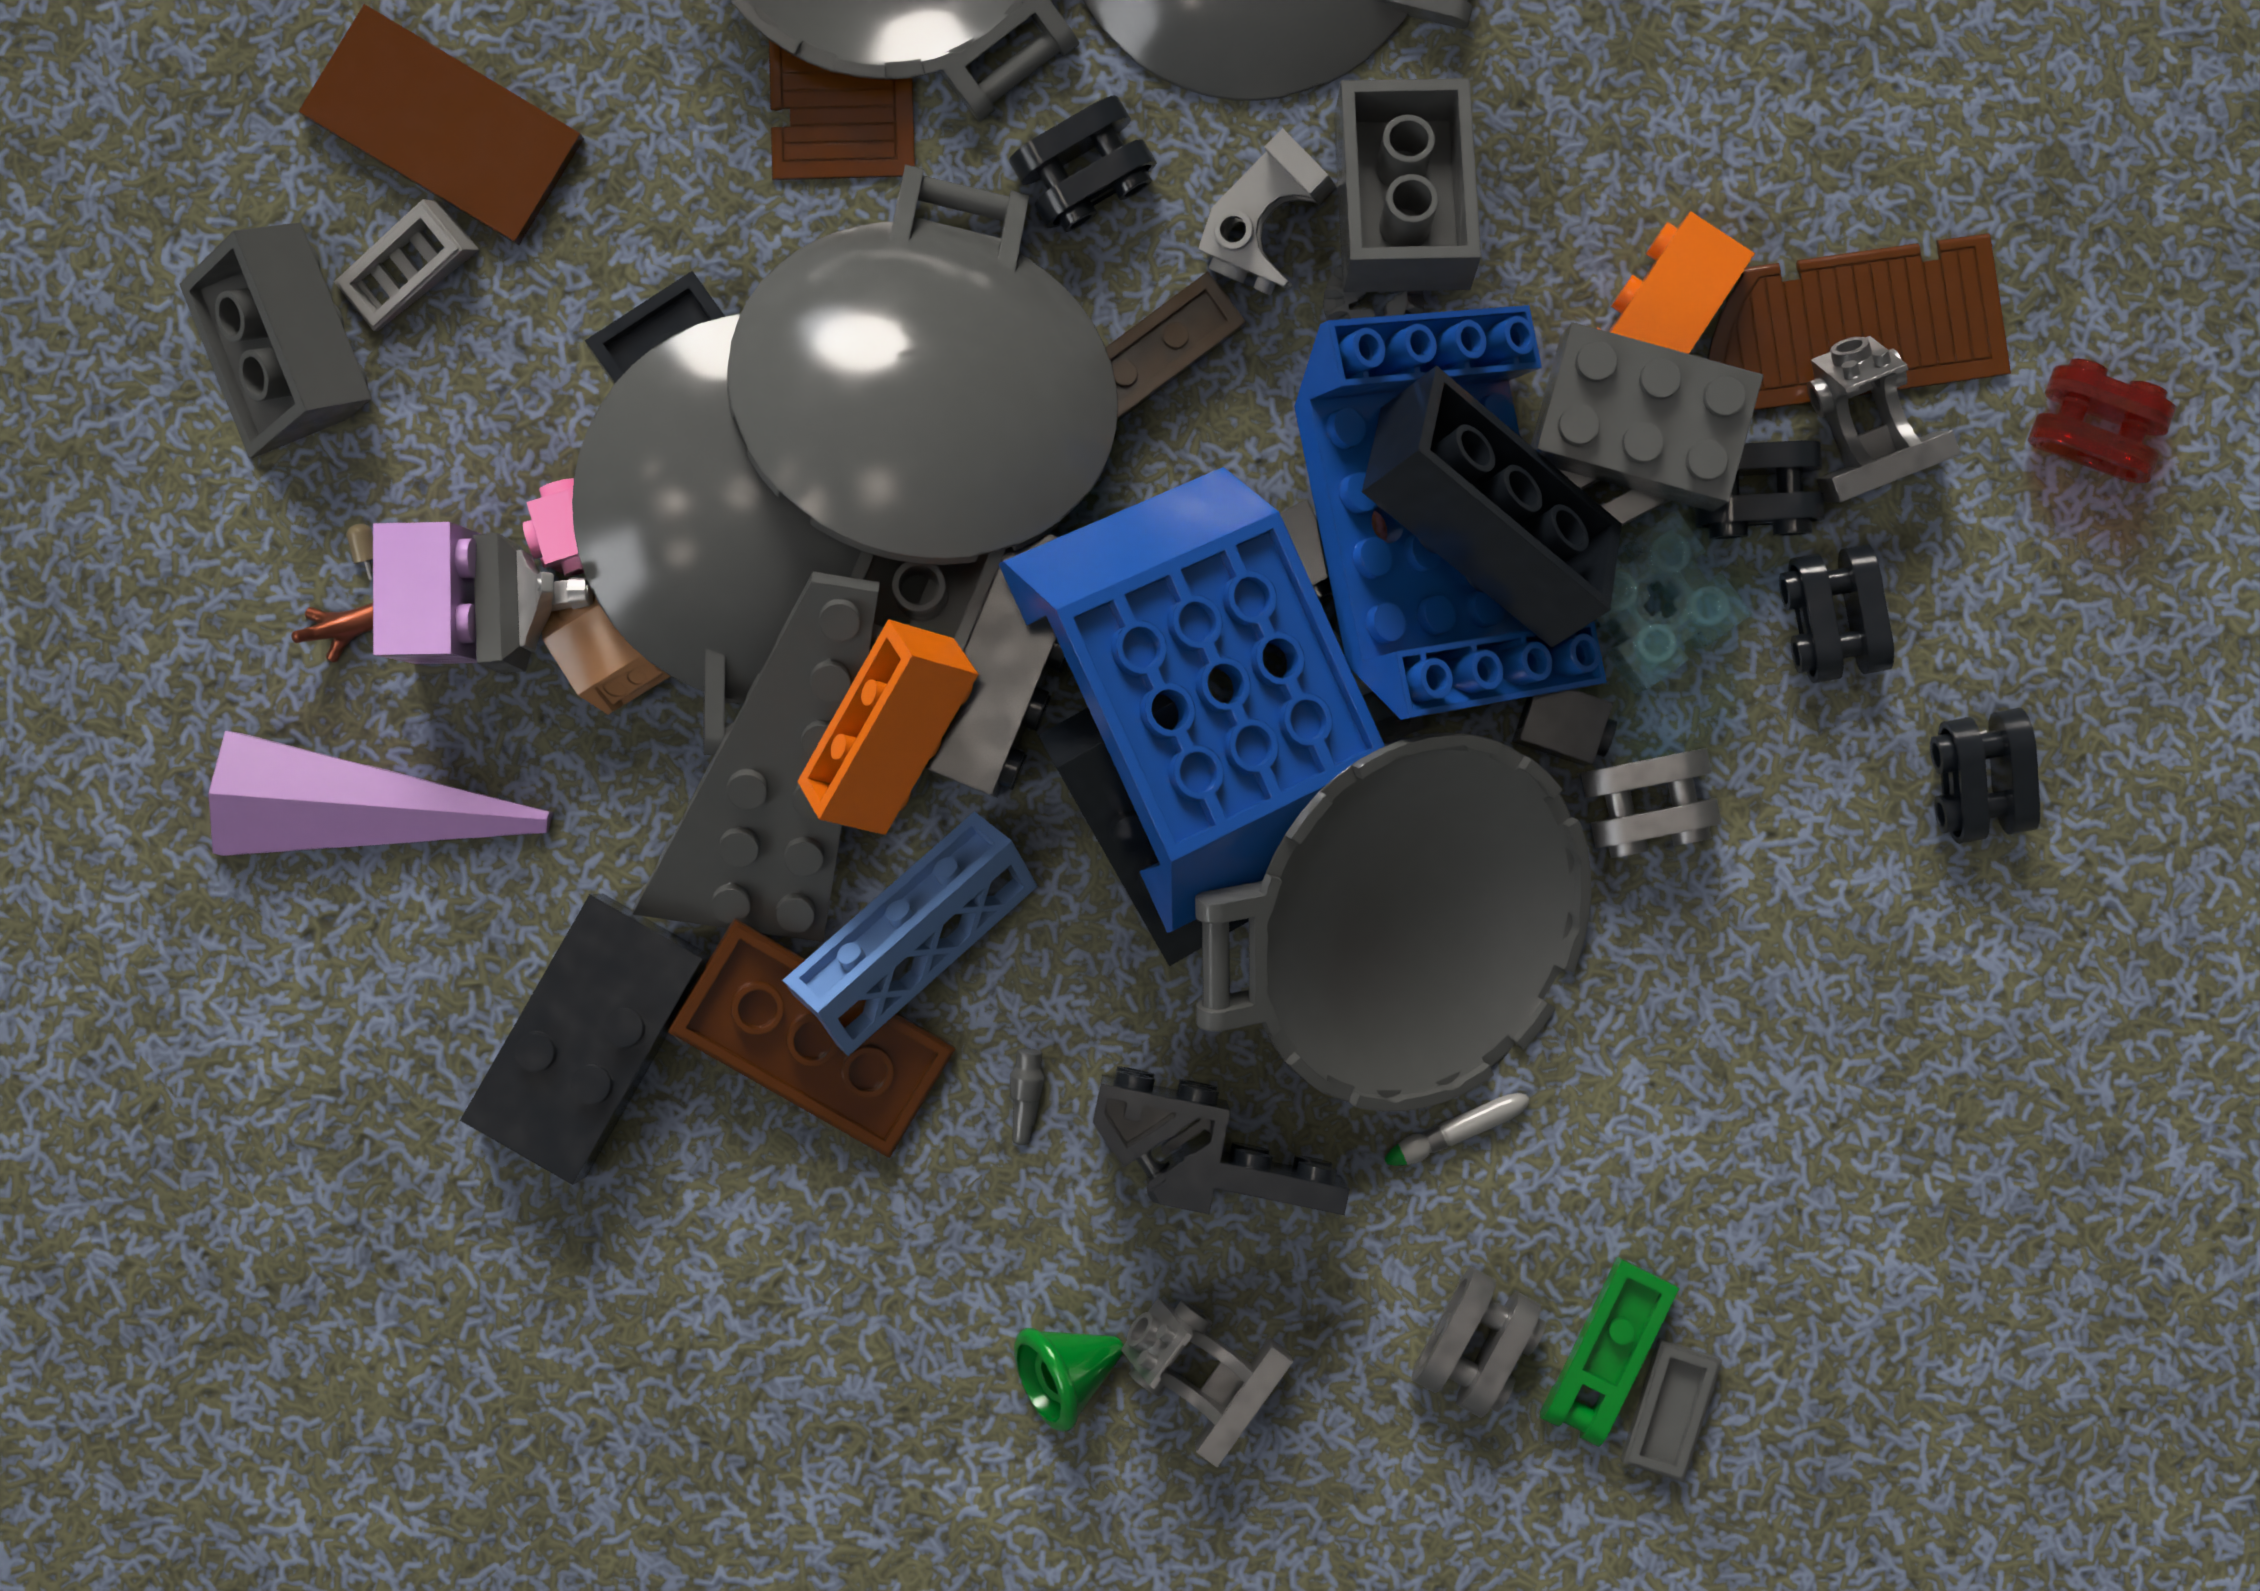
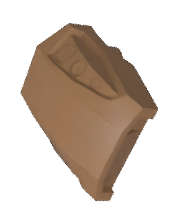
M595 595L593 596V604H590V606L552 611L542 630L543 642L576 694L608 715L671 677L650 663L625 640L612 625Z

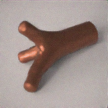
M373 603L343 612H324L309 607L305 611V617L318 624L293 631L291 638L294 643L333 638L326 658L331 662H337L344 647L354 637L373 630Z

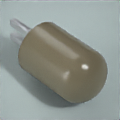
M355 524L346 533L354 564L364 562L368 578L371 580L373 578L369 560H373L372 529L366 524Z

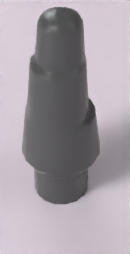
M1031 1048L1017 1050L1016 1066L1010 1073V1096L1013 1098L1012 1140L1017 1145H1026L1030 1142L1045 1081V1076L1041 1069L1042 1051Z

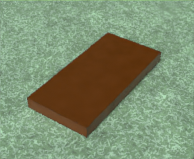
M365 4L298 111L305 118L517 245H520L584 140L581 133Z
M734 918L667 1028L668 1032L890 1158L954 1053L955 1047L906 1017L896 1013L854 1052L847 1056L835 1044L819 1019L792 995L782 981L806 959ZM858 1000L838 1018L844 1028L863 1013L866 1000Z

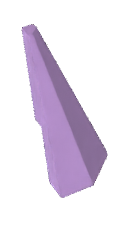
M225 731L208 793L213 854L222 856L548 833L553 812L230 731Z

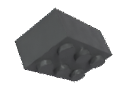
M1470 78L1341 80L1334 115L1343 292L1471 290L1481 260Z
M1572 322L1560 337L1530 446L1557 469L1713 512L1730 500L1764 374Z

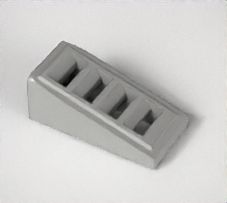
M422 199L339 276L334 283L371 329L379 331L472 257L479 249L441 201ZM426 228H429L445 247L440 252L423 232ZM409 242L415 246L427 261V264L421 270L403 248ZM389 258L408 280L402 287L399 286L383 265ZM370 273L390 297L383 305L380 304L362 281Z

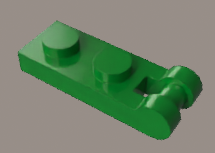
M1617 1256L1569 1357L1540 1410V1418L1557 1427L1565 1423L1579 1430L1581 1439L1600 1447L1606 1440L1679 1288ZM1582 1385L1600 1393L1596 1403L1591 1408L1575 1400Z

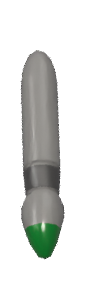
M1522 1093L1507 1094L1444 1121L1440 1125H1436L1423 1132V1134H1412L1404 1138L1384 1157L1387 1165L1393 1166L1419 1163L1427 1158L1430 1153L1446 1149L1448 1146L1451 1147L1515 1118L1527 1108L1529 1097Z

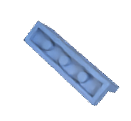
M974 811L782 981L792 995L819 1019L835 1044L849 1056L1038 886L1012 840ZM1007 868L1013 879L994 896H987L991 882ZM955 914H962L958 928L947 938H939L943 925ZM915 956L911 970L901 979L891 981L895 967L905 958ZM858 1000H866L863 1013L844 1028L838 1018Z

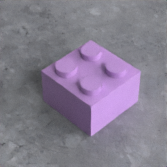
M452 522L373 523V655L413 664L477 663L474 594L476 541L473 539V535L481 533Z

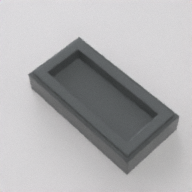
M1658 1338L1620 1458L1623 1463L1685 1482L1722 1359Z

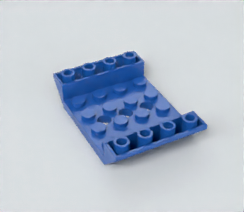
M1530 306L1339 319L1321 323L1294 408L1345 658L1350 669L1400 720L1607 683L1594 621L1551 648L1486 593L1473 588L1464 575L1438 554L1428 551L1414 534L1362 493L1381 407L1435 366H1438L1520 436L1509 381L1542 368ZM1374 511L1379 513L1386 523L1387 537L1385 541L1379 538L1373 529L1372 515Z
M1224 467L999 563V567L1026 626L1047 617L1159 862L1139 872L1167 932L1174 931L1196 920L1195 896L1198 893L1263 881L1272 857L1284 835L1314 796L1353 763L1385 747L1279 511ZM1267 643L1276 645L1285 654L1287 670L1282 678L1273 676L1264 666L1262 657ZM1213 668L1225 672L1232 681L1233 695L1228 704L1216 700L1209 691L1208 676ZM1157 694L1169 697L1177 707L1178 721L1173 730L1163 728L1153 717L1152 702Z

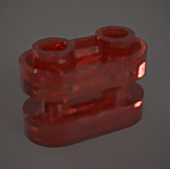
M2075 358L2070 360L2069 365L2054 367L2045 390V395L2050 400L2060 403L2061 406L2058 414L2040 413L2036 415L2028 437L2029 444L2042 451L2124 481L2134 483L2150 482L2159 459V454L2154 449L2144 445L2143 441L2146 435L2162 436L2168 433L2176 411V406L2166 399L2168 392L2164 388L2149 382L2131 381L2127 384L2108 377V369L2086 359ZM2086 413L2120 425L2119 433L2115 434L2083 422Z

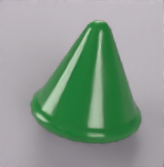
M1024 1328L1017 1334L1014 1343L1016 1367L1023 1388L1040 1417L1057 1431L1067 1432L1076 1425L1080 1413L1122 1357L1123 1352L1121 1350L1124 1344L1120 1338L1108 1335L1045 1332L1034 1328Z

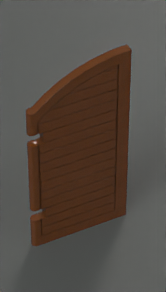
M769 40L770 109L774 111L790 109L791 126L771 128L772 180L902 177L905 164L915 167L913 78L881 80L858 78L831 72L805 62Z
M1990 234L1937 240L1939 259L1922 262L1918 243L1797 260L1796 268L1799 273V279L1782 282L1779 263L1746 267L1741 274V280L1728 298L1718 319L1710 343L1708 359L1764 374L1754 411L1811 403L1807 391V382L1815 379L1811 359L1830 352L1834 344L1851 337L1866 338L1871 336L1888 350L1893 348L1898 352L1909 370L1906 371L1907 384L1897 387V390L2009 375L2011 370ZM1869 390L1857 396L1872 394L1871 390Z

